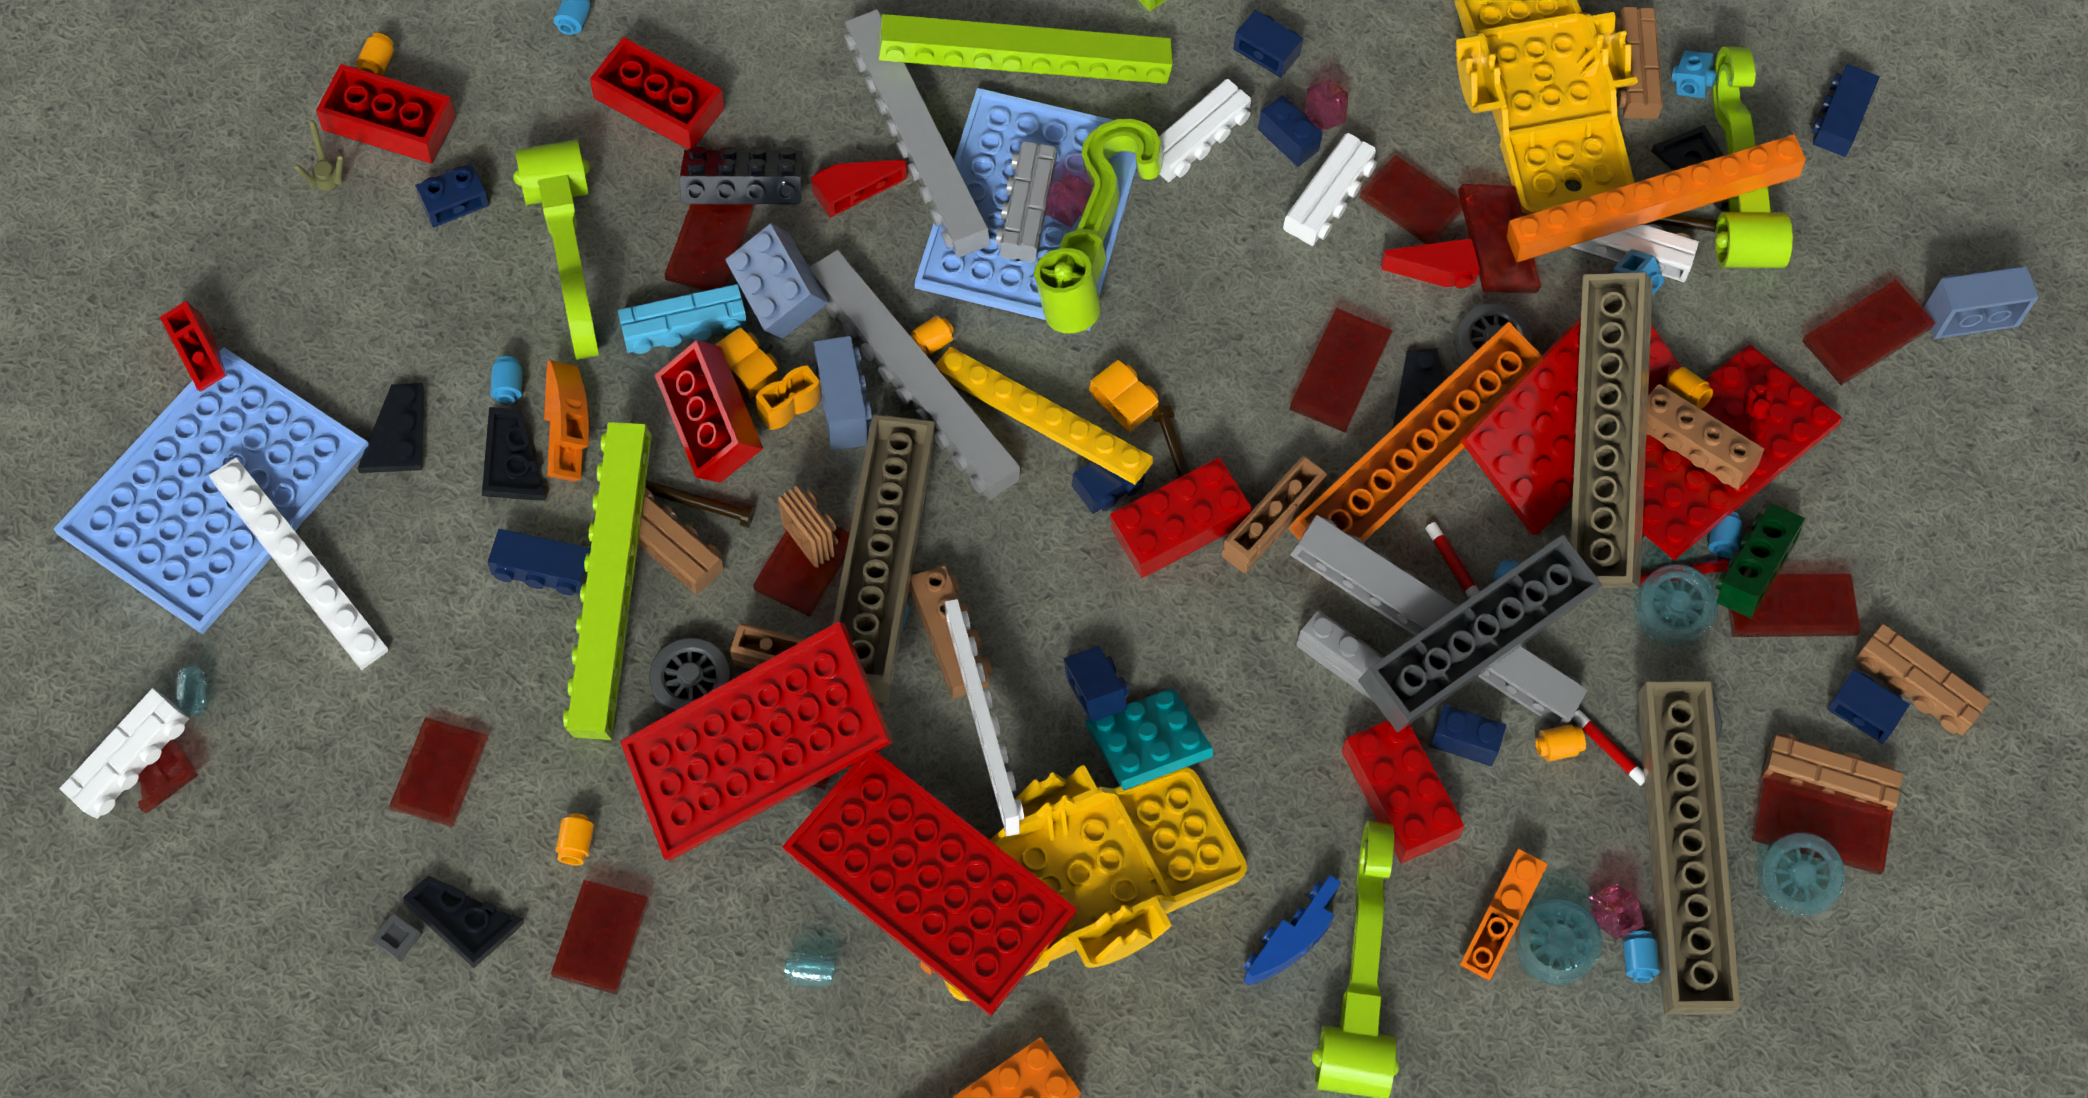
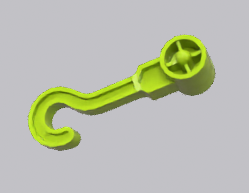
M1722 46L1714 65L1716 81L1714 87H1712V99L1715 118L1725 132L1728 154L1756 146L1751 114L1740 99V87H1753L1756 72L1753 55L1749 47ZM1768 187L1729 198V212H1721L1715 229V251L1719 267L1785 268L1789 263L1792 252L1793 233L1791 219L1787 212L1770 210Z
M1116 119L1104 123L1093 130L1083 143V164L1087 177L1094 187L1077 229L1064 235L1059 249L1050 251L1041 257L1034 271L1046 322L1055 331L1078 333L1087 330L1095 324L1100 316L1101 303L1096 285L1106 262L1103 242L1118 207L1120 197L1117 177L1108 160L1115 153L1130 151L1136 153L1137 169L1142 179L1151 180L1160 174L1163 164L1161 141L1156 130L1145 122L1135 119Z
M578 139L516 149L518 170L515 171L513 180L516 185L522 186L526 206L542 203L547 230L553 237L576 360L599 356L575 234L578 224L573 203V197L589 195L585 175L590 172L591 165L588 160L581 158Z
M1367 821L1363 830L1355 886V926L1349 985L1342 999L1340 1026L1323 1025L1318 1048L1311 1055L1312 1062L1316 1066V1090L1373 1098H1389L1393 1078L1400 1069L1399 1063L1396 1060V1035L1378 1033L1381 992L1377 980L1384 915L1383 880L1384 878L1389 879L1391 875L1394 849L1393 824Z

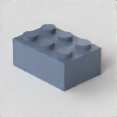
M771 223L725 259L764 331L780 338L786 337L829 303L790 233Z
M2008 266L1998 271L1986 272L1980 270L1970 275L1957 276L1953 274L1945 276L1939 281L1923 310L1933 338L1938 339L2019 327L2039 297L2027 266L2019 268Z
M851 336L814 341L816 374L820 381L821 401L830 449L834 451L866 446L872 415L869 400H866L865 392L867 390L864 373L861 374L859 347H853Z

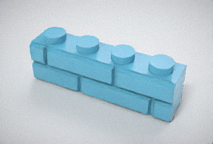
M738 284L618 310L627 353L643 354L650 351L653 347L662 345L675 347L685 340L695 339L703 341L710 338L712 334L722 332L731 334L739 327L741 329L747 327L746 314Z

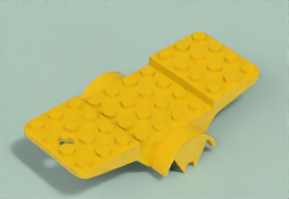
M1454 0L1465 34V38L1456 40L1457 68L1463 96L1472 113L1493 112L1501 137L1499 146L1521 211L1530 215L1634 183L1617 116L1615 88L1636 85L1638 80L1637 77L1631 78V44H1626L1627 32L1625 30L1615 33V13L1610 12L1591 16L1588 13L1582 12L1577 0ZM1569 180H1576L1581 184V189L1579 191H1570L1566 188L1565 183Z
M1085 765L1078 767L1066 780L1052 772L1042 782H1039L1038 779L1033 780L1014 799L1021 800L1024 812V819L1019 820L1020 833L1006 836L1003 828L989 839L1075 906L1078 911L1025 976L1048 967L1050 961L1077 950L1084 965L1089 968L1104 966L1127 957L1156 940L1172 926L1166 914L1239 882L1247 871L1246 860L1199 776L1189 767L1179 769L1126 790H1122L1121 786L1114 789L1106 787L1097 788ZM944 980L953 997L961 1001H969V999Z

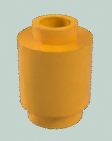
M373 33L371 37L366 39L356 61L358 69L383 76L394 53L393 41L384 34Z
M935 315L912 330L910 336L928 357L953 340L952 333H954V329L945 317L941 319Z
M1681 367L1678 370L1674 369L1666 378L1667 389L1699 409L1705 407L1712 397L1713 390L1709 387V383L1685 367Z
M1572 724L1540 730L1539 737L1535 738V747L1539 757L1543 756L1547 762L1578 756L1579 752L1585 751L1586 740L1580 726L1573 727Z
M572 813L569 814V817L561 820L555 850L558 853V861L569 865L584 864V859L589 856L594 824L588 821L589 818L587 816Z

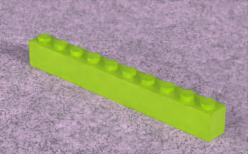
M882 14L879 28L880 61L1161 84L1168 83L1173 65L1171 38Z
M608 422L607 433H603L601 437V450L604 452L603 463H599L597 466V480L600 482L599 492H595L593 496V510L596 512L595 522L590 523L589 541L592 544L591 551L586 554L584 562L585 571L588 572L586 584L583 583L581 586L580 599L583 603V610L576 620V631L579 634L578 645H574L572 650V663L575 665L574 677L570 676L568 680V695L571 696L570 706L565 709L563 716L564 727H567L566 730L575 738L612 740L652 438L646 424Z

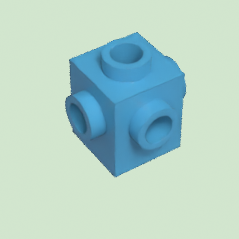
M1685 50L1680 64L1675 65L1673 68L1672 82L1676 83V95L1705 98L1709 87H1714L1715 85L1714 54Z
M1633 249L1613 269L1614 273L1646 272L1653 282L1652 295L1665 282L1660 271V265L1655 260V257Z

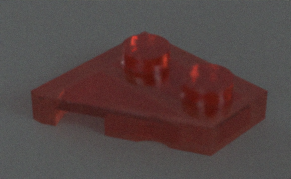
M176 739L170 740L161 750L160 758L153 764L147 765L138 775L137 782L141 784L142 800L138 801V806L144 813L157 807L199 775Z

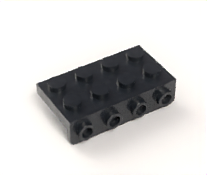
M693 147L689 150H684L680 171L681 201L685 204H799L801 201L803 151H798L791 147L779 150H766L762 147H754L749 150H736L733 147L707 150L703 147Z

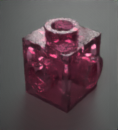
M1331 79L1307 88L1305 116L1316 127L1325 131L1346 122L1348 93Z
M1066 172L1060 181L1056 180L1049 189L1046 214L1072 228L1084 213L1091 195L1092 186L1088 185L1084 179L1074 177Z
M1619 884L1606 886L1600 892L1589 896L1592 908L1590 918L1596 928L1604 930L1614 939L1618 940L1645 926L1638 898L1633 892H1628Z

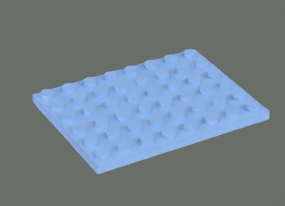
M977 88L954 163L988 228L990 245L957 258L953 249H947L941 236L943 229L941 225L935 226L933 223L915 279V289L1046 320L1034 277L1035 266L1040 258L1048 252L1059 249L1065 234L1077 229L1094 188L1087 177L1083 164V143L1093 130L1113 120ZM1023 141L1037 143L1038 145L1055 146L1057 148L1038 254L1034 263L1020 261V259L1002 258L1000 256L1001 245H996L998 227L1004 228L1005 220L1001 219L1003 202H1009L1010 195L1006 194L1008 177H1014L1016 171L1011 169L1013 153L1020 151ZM1130 151L1115 153L1108 160L1117 177L1120 197L1118 207L1103 242L1106 262L1096 285L1099 298L1137 170L1136 153Z
M225 347L219 353L227 376L201 392L197 390L192 380L54 528L58 536L202 635L272 558L214 485L209 475L234 458H237L293 530L296 531L358 462L369 445L366 440Z

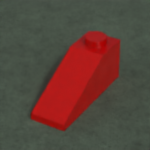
M904 160L840 163L829 168H822L815 175L811 176L812 193L831 218L906 180V163Z
M1472 238L1384 250L1380 264L1381 269L1384 271L1443 287L1456 286L1459 289L1475 284L1480 271Z
M185 301L160 316L168 335L199 392L227 376L215 338L203 315Z

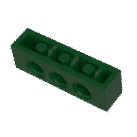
M1771 503L1764 514L1759 512L1751 527L1754 531L1752 533L1746 532L1739 547L1741 552L1735 551L1727 567V569H1730L1729 572L1723 571L1716 583L1715 589L1720 590L1716 603L1752 618L1798 541L1805 518Z

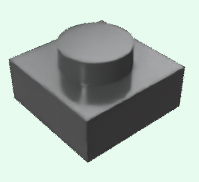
M393 913L371 940L373 944L400 962L418 941L421 934Z

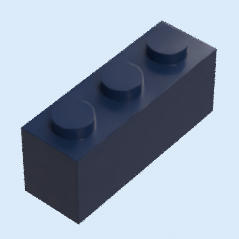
M1849 64L1846 65L1842 74H1835L1829 88L1834 90L1833 96L1827 94L1821 111L1826 112L1824 118L1818 116L1812 129V133L1817 134L1813 145L1846 157L1854 142L1880 76Z
M498 529L487 563L491 575H494L500 581L512 582V580L525 582L526 585L535 589H542L543 586L555 588L561 594L571 596L574 593L580 594L582 584H586L588 572L585 571L584 562L587 553H590L591 548Z

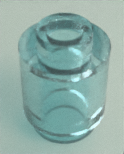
M184 666L181 668V671L174 674V704L186 716L202 715L204 708L208 705V674L198 666Z
M794 952L793 958H786L784 978L790 979V986L823 989V986L831 987L835 961L834 959H827L826 955Z

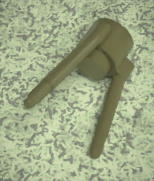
M310 120L309 124L319 162L312 169V176L298 164L295 165V170L309 183L311 189L317 187L320 190L329 191L334 189L337 184H343L342 169L344 157L343 155H338L336 169L335 166L326 161L316 123L314 120Z

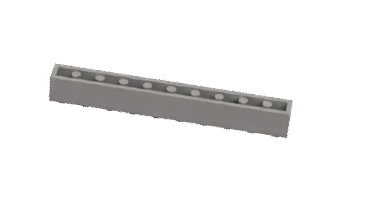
M876 9L845 21L847 34L843 35L847 48L849 51H855L856 56H854L856 66L860 73L865 71L867 77H864L870 94L876 93L878 97L875 99L879 113L881 116L887 115L886 125L891 137L897 136L899 140L897 142L899 153L902 159L908 158L910 162L907 165L913 181L919 180L921 184L918 188L924 203L930 202L932 206L930 214L935 226L941 225L943 229L941 236L946 248H952L956 257L959 258L989 246L988 228L904 62L879 60L881 16Z
M836 250L810 266L809 269L829 302L825 305L829 315L834 319L836 317L839 318L843 323L842 327L845 334L851 336V340L856 339L864 357L868 361L873 360L878 365V371L886 383H893L897 388L896 392L899 399L905 405L910 404L915 410L914 413L917 420L935 422V442L941 449L947 448L952 454V461L959 471L965 470L971 477L970 482L973 488L979 494L984 493L991 500L1018 482L1020 479V466L842 254Z
M1318 515L1309 524L1290 554L1414 636L1460 606L1445 598V595L1440 590L1430 588L1420 582L1412 572L1402 570L1391 563V560L1386 555L1375 553L1366 547L1358 537L1344 533L1337 528L1333 521L1321 518ZM1524 645L1478 676L1556 727L1566 725L1571 721L1588 689L1581 685L1578 679L1571 675H1565L1555 669L1550 661L1535 656L1527 651Z

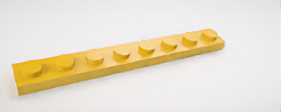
M950 347L935 364L937 369L952 385L1134 485L1137 484L1153 464V456L953 347Z

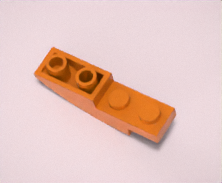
M548 360L544 420L550 421L547 476L576 482L581 480L582 449L589 446V419L585 388L577 366Z
M1520 849L1516 851L1459 966L1488 981L1491 980L1548 865L1547 863Z

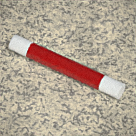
M1437 523L1429 524L1425 528L1470 599L1480 592Z
M1580 709L1577 710L1571 720L1580 726L1635 782L1642 786L1645 783L1644 771Z

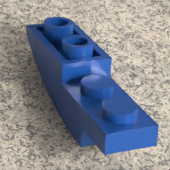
M1329 875L1324 884L1318 881L1308 896L1312 902L1306 910L1300 907L1291 923L1283 919L1278 928L1274 926L1269 928L1261 941L1265 947L1259 955L1253 952L1243 967L1247 971L1244 979L1245 983L1252 985L1282 972L1304 956L1322 938L1331 926L1335 916L1326 908L1336 895L1341 881L1332 875Z

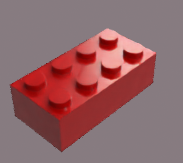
M625 37L620 40L590 77L593 98L688 150L697 145L724 110L721 88Z
M340 64L316 109L323 131L433 164L456 118L452 100L449 96L344 64Z
M696 340L654 375L696 478L720 483L763 450V446L720 346Z
M1220 457L1111 513L1110 527L1139 576L1143 578L1234 531L1251 513V506Z
M1385 721L1346 738L1341 752L1378 822L1393 824V850L1400 864L1459 839L1465 826L1410 724L1397 733L1390 722Z

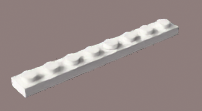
M234 458L211 473L209 476L214 485L357 666L363 670L387 653L388 648L239 460Z
M958 599L946 601L947 625L1006 836L1019 834V820L1024 819L1021 800H1014L1012 792L1016 791L1013 772H1006L1004 764L1008 763L1007 751L1004 743L998 744L996 736L1001 734L997 716H990L989 709H993L989 689L983 690L981 684L985 682L982 663H975L974 656L978 655L974 636L968 637L966 631L970 630L967 611H961Z

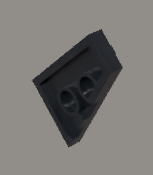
M1705 125L1653 145L1651 151L1673 171L1724 156ZM1729 198L1712 204L1720 210L1728 207Z
M1437 348L1407 350L1392 429L1443 383Z
M423 383L391 384L369 438V445L364 450L358 465L359 473L422 470Z
M489 407L482 496L545 501V491L538 475V467L531 451L530 440L521 410Z
M427 876L403 897L404 904L473 968L524 924L523 918L501 912L496 909V906L486 901L482 903L465 895L464 891L430 876Z

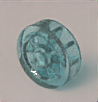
M1681 564L1665 565L1653 571L1641 583L1640 589L1636 592L1634 602L1635 614L1643 630L1658 642L1676 646L1689 644L1701 637L1712 626L1718 610L1717 596L1710 581L1698 570ZM1673 578L1678 579L1675 589L1671 582ZM1685 582L1693 587L1688 593L1683 591ZM1698 592L1701 600L1692 601L1690 596ZM1692 609H1703L1700 615ZM1656 610H1660V613H1661V614H1660L1659 616H1658ZM1662 618L1667 619L1668 623L1664 622Z
M1793 833L1776 839L1765 849L1759 860L1757 877L1762 894L1774 908L1788 915L1810 916L1827 910L1840 897L1845 883V868L1840 854L1827 840L1810 833ZM1800 848H1808L1802 861ZM1790 850L1792 851L1794 862L1785 855ZM1815 852H1818L1824 859L1813 865L1811 864ZM1779 861L1787 866L1786 870L1777 869ZM1828 864L1830 876L1817 874L1816 869ZM1776 874L1785 875V880L1778 883ZM1816 879L1829 881L1825 891L1815 883ZM1789 884L1791 888L1788 895H1786L1781 888ZM1808 887L1818 895L1817 898L1810 899ZM1799 888L1802 901L1794 899Z
M1548 899L1531 907L1521 920L1515 934V950L1522 966L1534 978L1551 985H1568L1584 978L1597 962L1602 949L1601 931L1594 917L1581 905L1566 899ZM1557 919L1563 920L1562 924H1558ZM1568 923L1571 924L1574 928H1569ZM1535 929L1540 934H1532ZM1580 934L1581 939L1575 938V936ZM1530 944L1543 945L1534 952L1530 948ZM1545 953L1550 956L1547 965L1541 963L1537 958ZM1555 958H1559L1562 970L1552 968ZM1569 958L1572 959V960L1576 963V964H1575L1574 966H1572V967H1571V965H1570Z

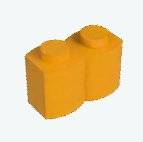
M739 327L715 344L722 348L738 389L747 399H752L763 387L778 380L779 364L772 354H765L759 349L760 344L751 332L746 333Z
M1117 360L1090 380L1089 391L1092 396L1129 433L1151 417L1152 412L1158 408L1159 401L1156 391L1151 386H1145L1138 381L1136 371L1129 364L1125 365Z
M808 365L791 370L782 381L770 383L757 393L756 404L759 417L769 430L779 429L787 425L794 418L795 414L808 412L820 402V381Z

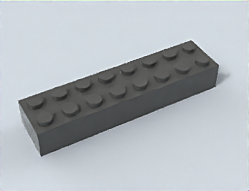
M1562 534L1368 668L1358 681L1398 733L1589 599L1603 585Z

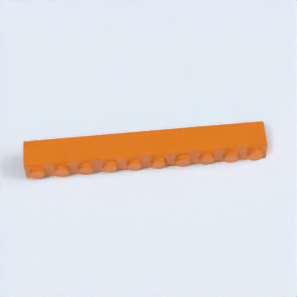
M1794 134L1510 220L1507 239L1516 262L1524 261L1800 177L1806 158Z

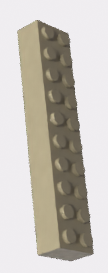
M1646 272L1583 274L1571 545L1603 586L1600 588L1640 589L1653 282Z
M873 414L833 624L839 621L845 623L876 701L889 704L934 448L935 422Z
M1711 681L1645 682L1638 692L1664 1015H1731L1741 1008Z

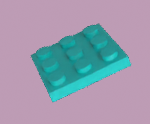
M1174 687L1127 704V710L1092 723L1089 719L1085 720L1089 735L1122 790L1214 757L1211 744Z

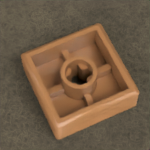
M795 485L794 490L790 489L789 493L784 492V497L779 496L778 502L782 525L813 566L819 568V564H824L825 560L829 561L830 557L835 558L834 545L838 544V540L833 531L837 528L827 513L821 515L817 510L818 502L809 490L803 492L800 486Z

